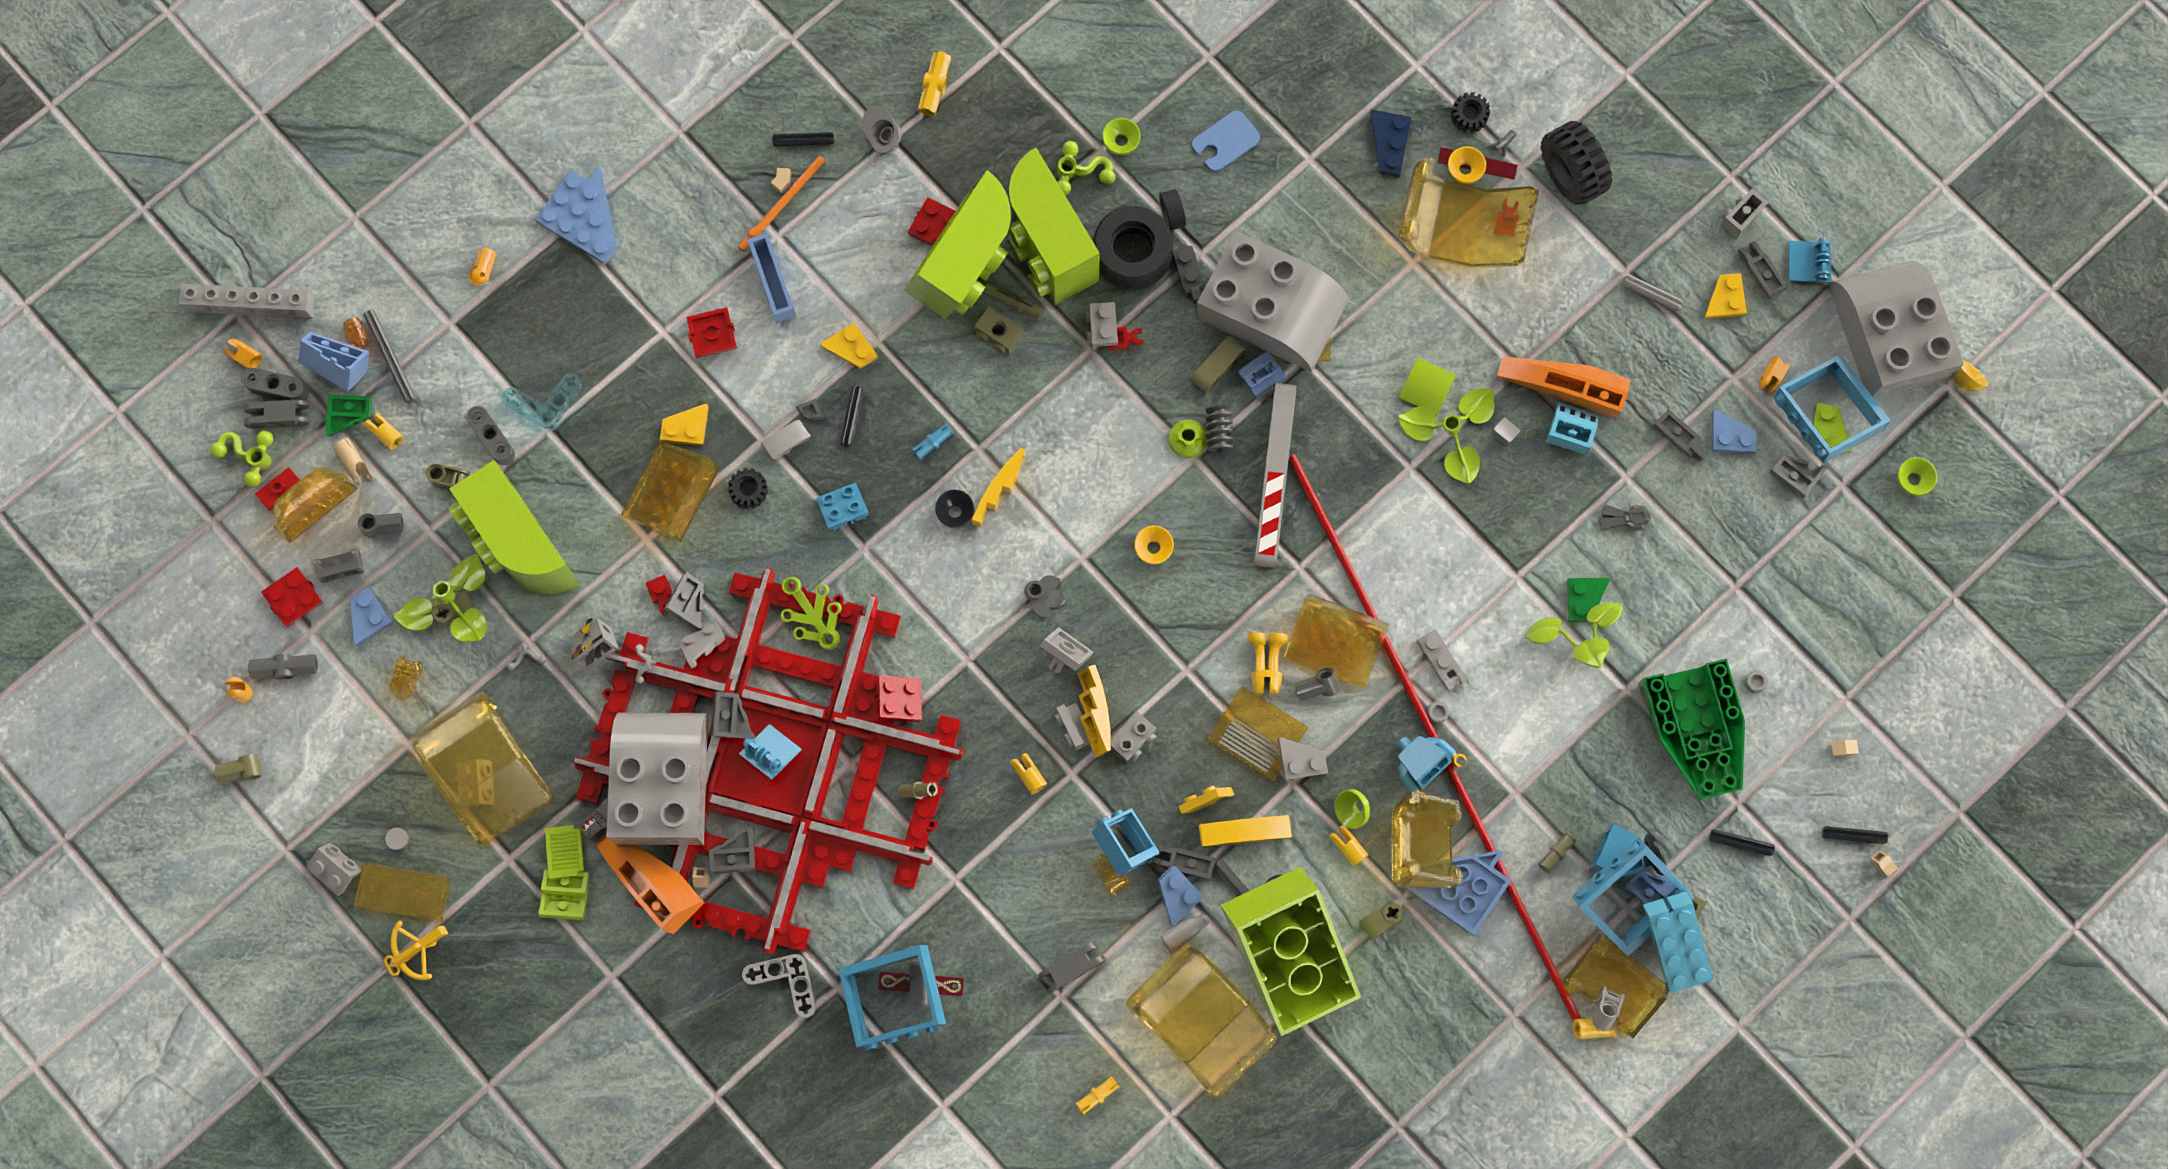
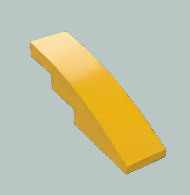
M1020 448L991 481L972 518L973 525L982 526L987 509H997L1003 491L1012 493L1025 458V449Z
M1092 665L1077 673L1084 690L1078 696L1085 711V715L1081 716L1080 720L1094 756L1097 758L1111 750L1110 723L1103 686L1096 665Z
M1289 815L1199 825L1201 847L1237 845L1292 837Z

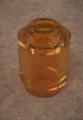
M358 317L346 320L343 323V331L349 345L360 349L367 348L371 339L363 321H360Z

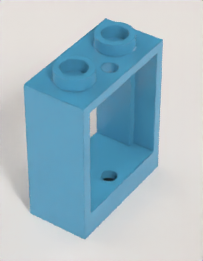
M1132 808L1125 812L1122 809L1111 815V819L1108 816L1097 822L1098 827L1091 832L1119 877L1146 864L1160 853ZM1118 824L1137 852V855L1130 859L1110 829Z

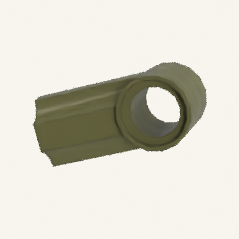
M258 754L241 756L238 760L215 765L214 769L218 784L241 779L254 780L262 777Z

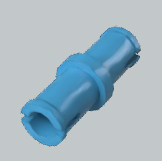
M944 423L934 433L926 435L927 438L912 450L921 460L934 448L938 449L940 447L939 444L953 435L954 432L947 423Z

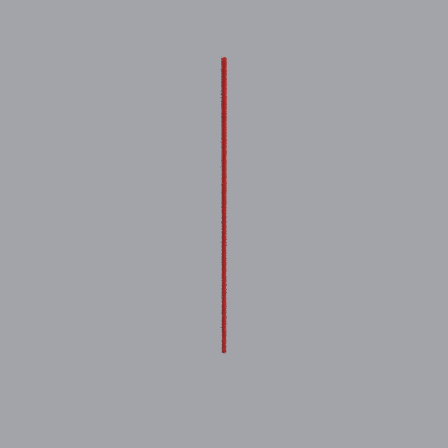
M1296 455L1290 456L1288 460L1429 737L1439 738ZM1451 762L1445 770L1487 853L1494 852L1496 849ZM1499 858L1494 866L1495 869L1510 879ZM1511 881L1506 890L1573 1022L1575 1019H1582Z

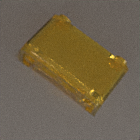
M1411 792L1395 805L1392 813V881L1395 886L1403 888H1455L1461 884L1462 872L1458 866L1452 865V827L1461 819L1459 801Z
M1601 933L1594 937L1561 981L1565 989L1570 993L1583 992L1594 1002H1596L1603 986H1606L1607 990L1616 994H1624V1001L1616 1018L1617 1029L1623 1035H1629L1632 1038L1638 1034L1665 1002L1669 993L1667 985L1631 955L1627 956L1612 940Z

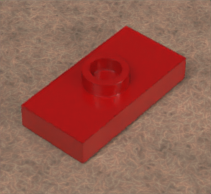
M288 467L258 490L255 495L270 511L304 484L293 470Z

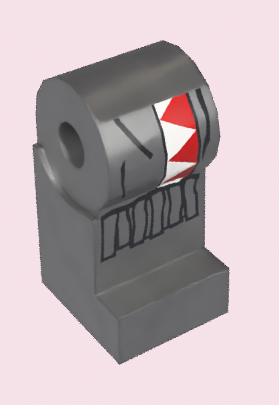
M607 798L600 804V807L578 826L589 841H592L607 830Z

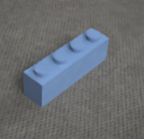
M768 233L747 239L776 323L796 317Z

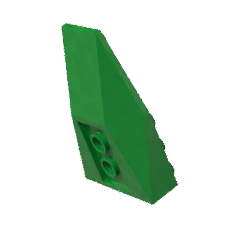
M1727 658L1706 663L1704 666L1669 675L1662 673L1642 678L1638 685L1658 738L1697 798L1703 800L1743 790L1745 718Z

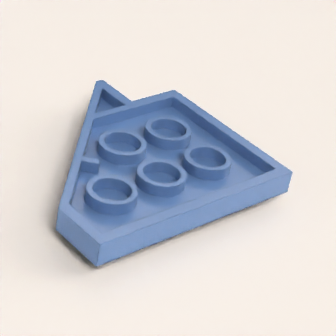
M598 166L588 180L570 170L535 221L606 265L616 251L617 245L602 170Z
M1500 850L1412 866L1400 885L1474 936L1512 880L1493 868L1503 854V851Z

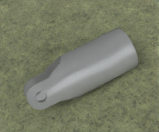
M1199 915L1194 919L1184 920L1160 935L1167 949L1172 952L1195 938L1201 929L1209 924L1210 919L1206 915Z

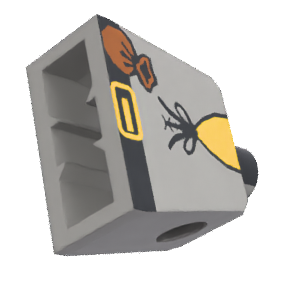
M588 619L586 626L574 635L572 660L588 671L616 651L618 646L612 629L600 619Z

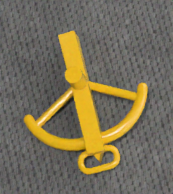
M398 921L391 934L393 956L388 955L384 959L387 970L392 976H397L401 969L407 976L413 979H431L432 975L426 972L425 949L435 946L436 941L448 934L445 926L437 927L423 938L418 939L402 929V921ZM398 932L416 942L402 953H399L397 947ZM421 952L422 974H417L410 970L405 963ZM389 958L392 959L390 965L387 962ZM390 967H396L397 972L393 973Z

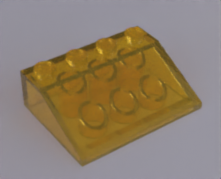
M660 441L621 516L662 536L681 542L720 467L707 456Z
M1309 593L1304 598L1284 658L1317 671L1327 667L1333 668L1338 679L1365 689L1390 624Z

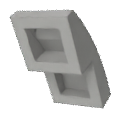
M798 419L761 442V446L770 459L774 461L790 453L792 448L808 441L810 434Z

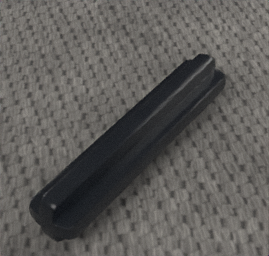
M833 132L773 134L772 143L773 146L834 144Z
M854 385L851 388L840 440L841 446L844 447L852 446L863 394V388Z
M1824 826L1822 828V838L1877 844H1886L1888 842V833L1884 831Z
M1712 829L1709 834V841L1767 856H1772L1775 850L1774 844Z

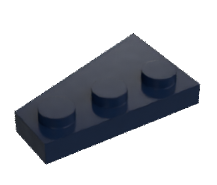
M1371 109L1370 116L1376 144L1379 174L1400 177L1412 117Z

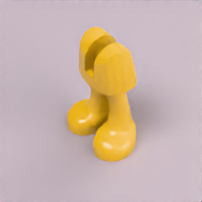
M1248 633L1247 640L1253 645L1256 657L1255 672L1251 673L1255 694H1263L1264 677H1269V694H1278L1282 682V673L1278 670L1279 650L1282 645L1287 643L1288 635L1283 633L1268 635L1269 665L1268 669L1265 670L1266 634Z

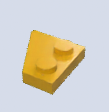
M855 322L820 343L822 349L829 350L836 354L837 357L849 361L859 369L878 358Z
M703 404L664 418L662 420L660 441L703 446L708 404Z
M1215 786L1204 789V794L1201 796L1192 795L1184 799L1185 803L1178 807L1181 814H1189L1212 805L1221 798L1232 797L1234 793L1231 787L1215 788Z

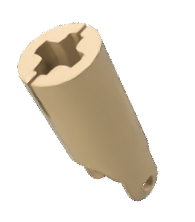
M349 438L340 440L333 446V450L356 485L361 484L360 477L356 471L362 473L368 482L373 480L371 472Z

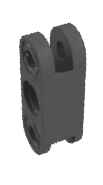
M248 368L241 375L242 384L250 392L283 401H305L308 397V388L296 377L258 368ZM279 382L278 387L271 389L273 383Z
M304 400L246 403L244 404L245 413L261 414V416L245 418L244 427L264 429L306 426L309 424V419L301 417V411L309 408V402Z
M481 406L470 408L467 412V421L498 464H511L515 459V451L489 413ZM490 432L496 433L494 438L486 439Z
M1096 941L1087 944L1038 974L1040 979L1050 975L1055 982L1052 987L1047 989L1048 994L1057 991L1106 961L1103 954L1093 960H1090L1087 954L1099 947Z

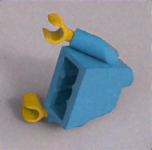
M1418 736L1412 742L1407 737H1404L1398 743V747L1402 750L1398 756L1401 761L1399 764L1401 781L1408 791L1414 794V802L1420 805L1417 801L1419 794H1422L1427 800V795L1418 790L1419 787L1423 790L1451 762L1454 767L1460 768L1461 765L1456 762L1457 757L1461 758L1464 762L1466 761L1465 755H1457L1455 753L1456 750L1443 739L1432 737L1425 739L1422 736Z

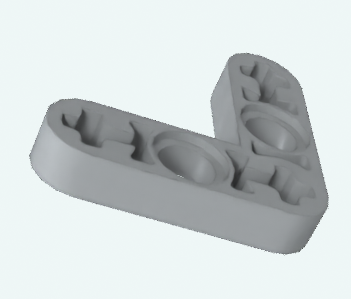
M793 954L750 964L743 969V980L749 985H758L788 978L796 1013L804 1019H808L815 1014L816 1005L807 963L801 955ZM793 959L802 962V965L799 966L800 974L805 972V976H797L792 979V975H796L795 968L790 967V964L794 962ZM775 963L779 964L781 968L780 973L777 976H771L768 972L769 966ZM764 966L766 979H763L762 974L755 976L754 981L751 978H747L751 969L755 972L762 971L760 967ZM799 980H804L807 983V989L802 993L795 990V983ZM809 994L810 998L805 999L807 1005H811L812 1009H809L808 1014H805L799 1010V1008L803 1007L802 999L797 1001L796 997H804Z

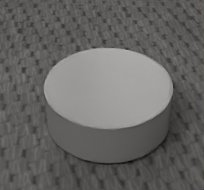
M1752 671L1745 678V686L1752 693H1760L1768 685V678L1761 671Z
M1442 701L1433 702L1427 710L1430 721L1436 724L1445 722L1450 714L1448 705Z
M393 828L386 834L385 841L391 849L402 850L407 846L409 836L405 830Z

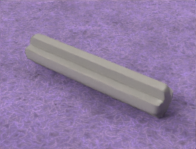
M1627 275L1623 282L1625 287L1675 311H1679L1683 304V300L1632 275Z

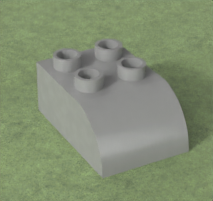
M1234 231L1197 302L1198 321L1312 372L1348 303V296L1345 290L1333 278L1318 268L1240 232Z
M1909 261L1840 279L1828 284L1860 378L1874 399L1949 380L1964 365L1936 284L1928 270L1921 263Z
M617 713L613 723L610 743L606 836L615 845H704L708 713Z

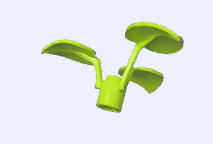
M1482 388L1465 394L1458 405L1459 411L1465 416L1461 417L1450 414L1445 417L1443 422L1435 425L1437 421L1435 412L1429 407L1418 406L1399 415V423L1403 431L1410 438L1421 442L1428 441L1433 437V429L1444 427V431L1447 434L1453 435L1457 451H1451L1447 454L1444 461L1445 469L1452 478L1469 484L1476 478L1479 472L1480 458L1473 447L1460 448L1457 433L1461 429L1462 420L1469 418L1475 424H1482L1491 419L1495 408L1494 390Z
M474 554L459 563L452 570L449 576V583L440 581L434 585L433 605L426 598H415L393 615L396 621L411 631L426 630L434 622L432 614L439 600L442 604H451L460 616L453 620L450 628L451 634L456 640L460 642H477L481 640L487 630L486 618L478 609L470 608L462 614L453 601L455 599L453 590L460 592L464 589L471 592L483 585L486 574L479 556Z
M1618 602L1601 603L1594 606L1587 614L1588 622L1593 624V639L1584 640L1579 645L1564 629L1560 628L1562 622L1555 617H1547L1535 622L1527 630L1525 639H1529L1536 644H1546L1553 641L1558 636V633H1561L1575 647L1573 656L1577 661L1601 669L1610 646L1606 639L1597 638V627L1606 628L1615 623L1622 613L1623 606Z

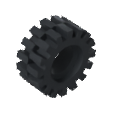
M1466 92L1463 97L1460 95L1454 102L1451 119H1454V125L1458 124L1457 129L1464 128L1463 132L1467 133V130H1470V133H1474L1475 130L1477 132L1480 131L1481 127L1484 128L1488 121L1490 104L1486 103L1487 99L1485 97L1481 99V94L1479 93L1477 96H1474L1475 92H1471L1470 95ZM1467 106L1475 107L1478 110V116L1475 119L1466 118L1463 114V109Z
M743 468L744 471L739 469L736 475L732 474V479L728 482L729 495L738 507L742 508L743 506L745 509L752 507L754 509L757 504L760 506L762 500L767 498L768 486L766 480L759 471L756 472L753 468L751 470ZM746 481H751L756 485V491L750 496L740 493V486Z

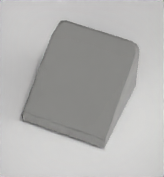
M1504 417L1492 430L1491 434L1508 447L1521 430Z

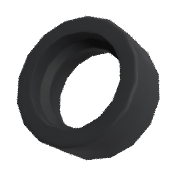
M1172 189L1159 193L1161 211L1164 221H1166L1167 226L1170 228L1169 230L1173 231L1186 227L1185 212L1178 191Z

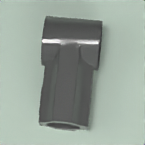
M366 513L359 517L357 523L362 533L367 537H375L378 534L401 533L404 529L401 513L381 515ZM367 522H374L371 529H364Z
M1329 667L1319 670L1314 677L1294 683L1300 702L1319 695L1333 696L1340 691L1335 671Z
M911 961L909 970V981H911L909 1005L928 1006L929 1000L919 961Z

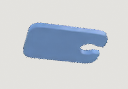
M1233 111L1195 137L1192 142V148L1199 155L1206 147H1215L1217 155L1209 158L1204 163L1211 171L1218 172L1259 143L1260 134L1241 111Z

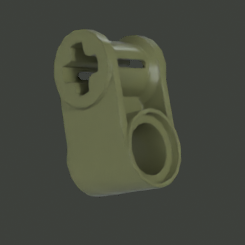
M434 463L427 468L426 476L433 486L450 490L451 487L470 476V472L462 468ZM435 472H442V476L439 479H432Z
M468 592L455 595L453 601L462 614L470 608L476 609ZM441 603L433 610V618L442 628L450 627L453 620L460 617L451 604ZM442 613H445V614H446V616H447L446 619H443V618H442V616H441Z
M1390 903L1378 911L1369 914L1359 922L1370 940H1373L1397 924L1402 918L1403 911L1398 904ZM1388 909L1397 911L1396 919L1387 917Z

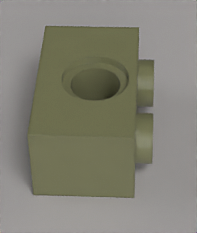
M990 306L974 326L975 333H977L976 336L983 342L989 341L992 343L993 347L1002 354L1005 352L1010 355L1024 336V329ZM1001 329L1004 333L996 336L993 334V331Z

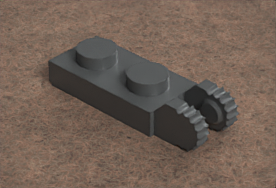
M1757 242L1749 243V247L1756 257L1752 259L1745 248L1742 247L1738 250L1742 261L1746 263V267L1768 299L1788 288L1767 254L1763 253Z
M1155 845L1160 853L1171 854L1170 862L1153 858L1151 864L1165 868L1175 865L1183 874L1211 880L1216 858L1175 847L1172 849Z

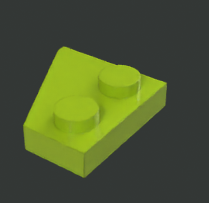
M1817 403L1814 409L1812 425L1828 446L1832 448L1849 439L1839 407ZM1852 448L1847 450L1846 452L1850 453L1852 451Z

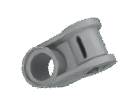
M1603 986L1599 992L1592 1018L1593 1024L1600 1030L1610 1029L1619 1014L1625 997L1622 993L1619 995L1607 990L1606 986Z

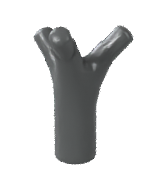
M1510 130L1501 140L1489 144V148H1495V150L1502 148V156H1506L1507 146L1515 138L1516 132Z

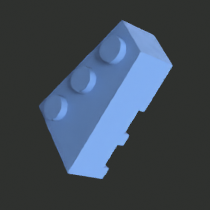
M309 332L300 340L298 362L346 391H349L367 373L369 351L313 332Z

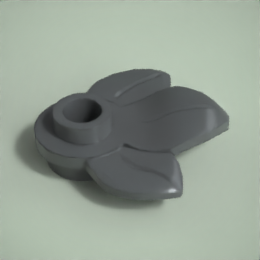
M1052 575L1044 576L1040 581H1031L1025 586V596L1031 601L1032 610L1040 617L1048 618L1050 608H1057L1066 603L1063 594L1056 589L1060 583L1058 577ZM1036 588L1039 590V594L1033 595L1031 590Z

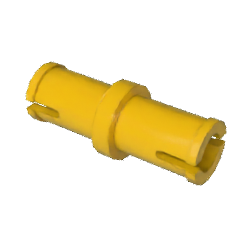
M1110 1076L1109 1079L1097 1088L1093 1087L1088 1095L1075 1104L1080 1112L1085 1115L1098 1103L1102 1104L1105 1102L1104 1099L1120 1087L1114 1078Z

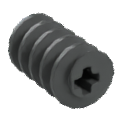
M1214 405L1207 407L1205 410L1208 414L1206 416V421L1208 422L1206 424V429L1208 430L1206 432V438L1208 439L1206 446L1209 447L1207 448L1208 451L1224 452L1233 449L1232 445L1227 444V442L1233 440V437L1227 436V434L1233 432V429L1227 428L1228 425L1233 424V421L1227 420V417L1233 415L1232 412L1226 411L1228 409L1227 406Z

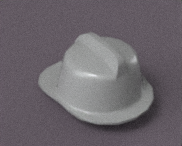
M882 106L868 108L863 115L862 126L873 148L880 153H887L892 151L893 148L899 147L901 130L888 110Z

